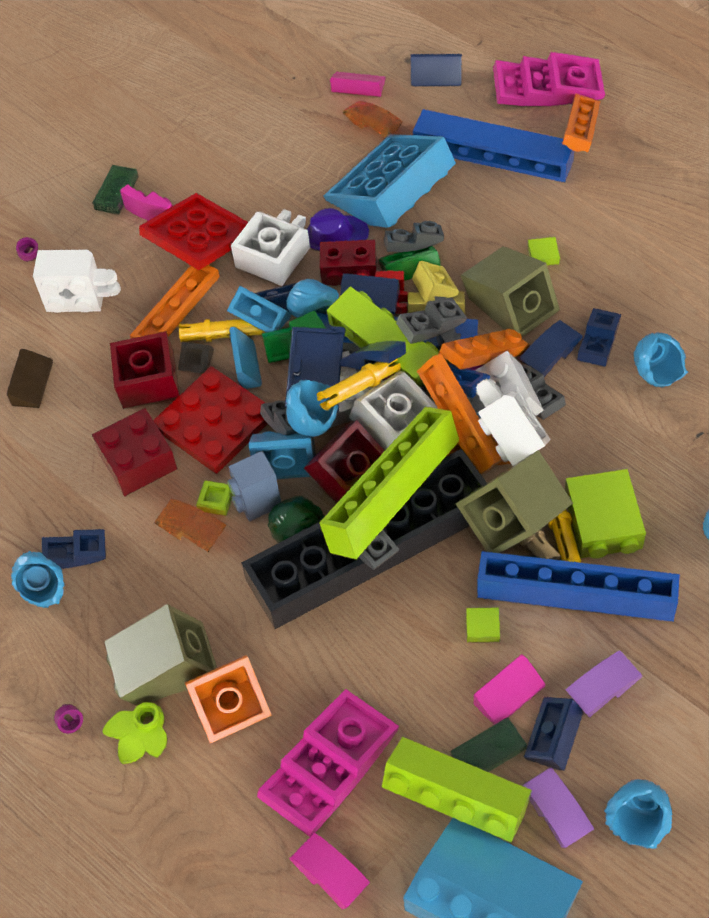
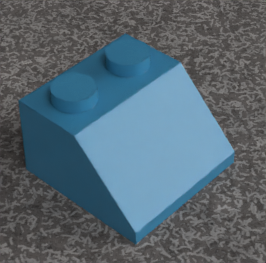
M271 431L262 434H252L249 441L250 455L252 456L263 451L276 474V479L311 477L304 467L316 456L314 437L304 436L299 433L283 435Z

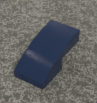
M593 308L586 326L585 336L578 351V361L606 367L621 314Z
M559 320L540 335L519 359L522 363H526L542 373L545 378L561 357L566 359L583 336Z
M382 341L369 344L341 359L340 366L361 370V367L368 363H391L406 354V343L402 341Z
M105 529L73 530V536L42 537V554L59 565L61 569L83 566L106 559Z

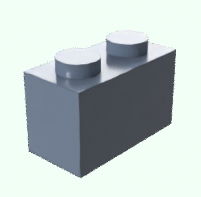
M263 451L228 466L231 479L227 480V483L233 494L231 496L238 513L244 511L249 522L269 513L275 505L281 502L276 474Z

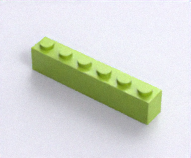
M424 407L319 522L330 553L357 559L459 442V437L451 411Z

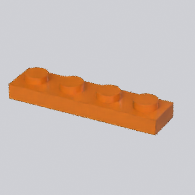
M577 93L575 94L562 144L567 145L569 149L576 152L589 151L600 101Z
M210 265L201 270L190 266L130 334V338L167 331L169 337L220 277L219 270Z
M506 329L443 343L438 354L442 353L446 360L462 370L486 364L505 351H508L513 357L523 355L530 344L522 339V335L519 332Z
M442 353L432 356L417 370V373L438 409L452 412L459 437L458 444L479 473L483 475L503 460L499 456L490 435H486L478 422L480 418Z

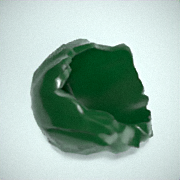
M296 496L285 499L272 508L268 515V528L273 539L280 543L317 524L325 515L321 507L314 505L312 501L303 496Z

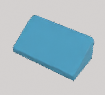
M239 286L227 309L228 312L266 333L280 330L291 317L289 311L242 286Z
M230 327L229 332L239 385L245 389L260 387L262 381L255 343L236 327Z

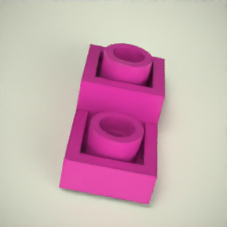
M128 184L120 190L125 209L148 221L173 206L166 197L162 198L154 191L145 196L142 191H136Z
M313 833L289 858L313 885L318 883L342 910L346 909L370 883L346 857L316 833Z

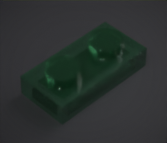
M112 165L92 202L94 209L119 215L124 206L120 190L127 184L132 188L134 187L139 177L137 169Z
M507 717L451 750L450 756L490 772L526 750L527 743Z

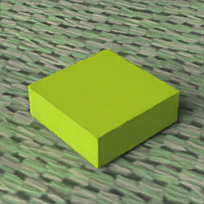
M556 237L528 240L530 257L543 261L547 265L560 263Z
M204 480L196 504L197 511L227 516L232 501L231 496H233L229 485Z
M466 608L467 642H500L499 608Z

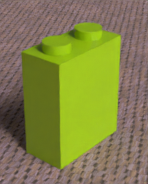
M628 469L566 478L565 491L573 502L568 507V512L571 513L573 519L572 527L580 558L590 557L598 559L607 554L619 552L630 554L643 549L646 531Z

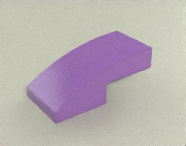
M619 650L581 676L566 691L582 710L591 717L614 696L619 698L643 676Z
M552 767L521 785L532 790L529 800L539 817H544L561 848L568 847L594 830L582 808Z

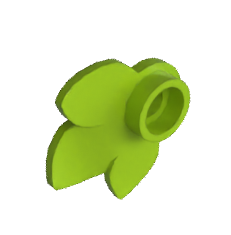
M144 702L139 704L134 711H120L116 713L102 730L104 735L120 739L118 743V758L122 764L137 761L145 752L158 758L167 745V734L162 727L164 724V713L154 703ZM146 717H154L152 722L143 724V720Z

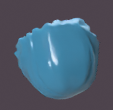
M304 279L296 283L291 289L286 300L287 309L296 318L314 310L316 313H327V309L339 298V293L318 280Z
M659 332L651 333L637 343L636 349L633 352L634 362L639 375L648 384L663 388L682 379L688 373L685 367V352L680 343L671 335Z
M301 380L291 385L286 396L287 421L293 430L301 435L314 437L322 435L331 427L336 418L338 405L331 407L329 410H324L320 403L329 398L317 400V393L331 386L310 380Z
M28 551L17 558L12 567L11 585L20 593V596L25 601L38 607L48 608L50 605L59 604L64 593L63 587L65 586L61 567L40 552Z
M634 779L620 787L608 801L607 807L604 810L606 813L605 824L609 826V829L613 831L615 836H619L623 842L626 841L629 845L636 844L648 849L657 848L662 838L670 833L672 829V808L668 794L659 785L645 779Z

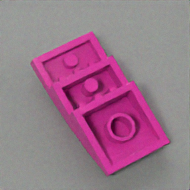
M550 52L548 59L523 56L520 64L496 60L493 66L497 104L517 106L572 104L576 93L595 100L604 99L605 97L599 59Z
M345 689L304 730L303 739L281 759L280 768L258 789L257 798L310 837L313 833L317 832L355 788L394 737L399 726Z

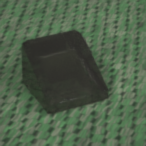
M182 342L178 370L203 374L209 368L214 347Z

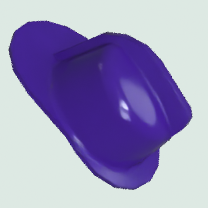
M325 208L314 214L310 218V225L307 228L310 248L320 251V242L367 240L369 237V228L365 222L355 216L343 215L340 211L333 208Z

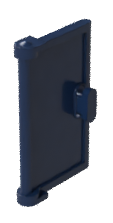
M331 326L330 329L292 327L286 396L291 385L301 380L317 381L329 386L340 382V360L342 359L345 328Z

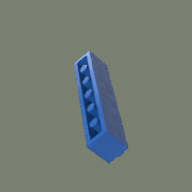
M425 109L422 110L413 129V135L444 136L454 159L564 183L574 161V151L569 149L567 145L562 144L563 138Z
M481 551L477 579V598L673 622L678 605L680 574Z

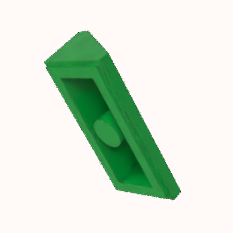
M433 246L415 251L397 252L378 259L382 271H404V281L413 278L419 261L441 266L438 251Z

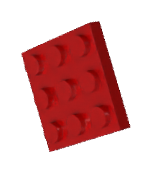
M195 193L140 225L139 235L197 270H201L232 250V243L248 222L200 194Z
M212 366L153 420L166 439L215 474H218L249 443L252 434H258L268 425L260 414L261 404L265 402Z

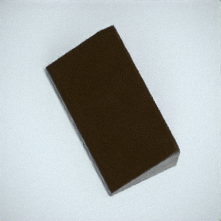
M20 349L7 390V396L12 406L40 408L53 364L51 358L27 349Z

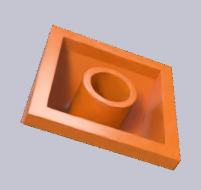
M247 655L185 682L210 743L272 716Z

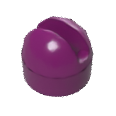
M29 237L20 239L16 244L19 258L26 262L36 259L38 243Z
M63 704L55 711L54 721L61 732L70 734L81 727L83 715L76 706ZM68 713L73 718L69 723L64 717Z

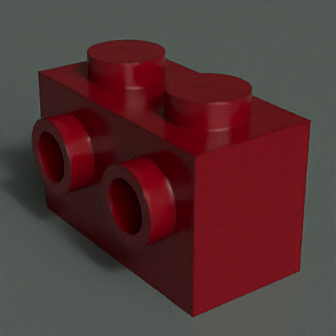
M375 239L320 242L319 268L321 283L332 286L341 285L343 274L356 275L364 273L375 276L377 271Z

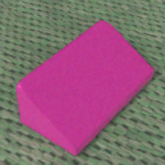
M335 72L330 79L331 92L381 97L386 77Z
M521 654L474 694V705L497 728L544 688L545 682L529 660Z

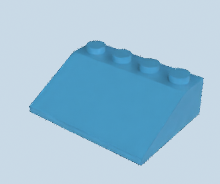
M390 134L324 194L323 197L329 203L370 226L389 228L397 223L401 215L413 208L415 202L422 195L428 193L439 179L445 177L456 162L444 136Z
M452 818L419 867L403 897L405 911L418 918H566L583 881L488 832Z

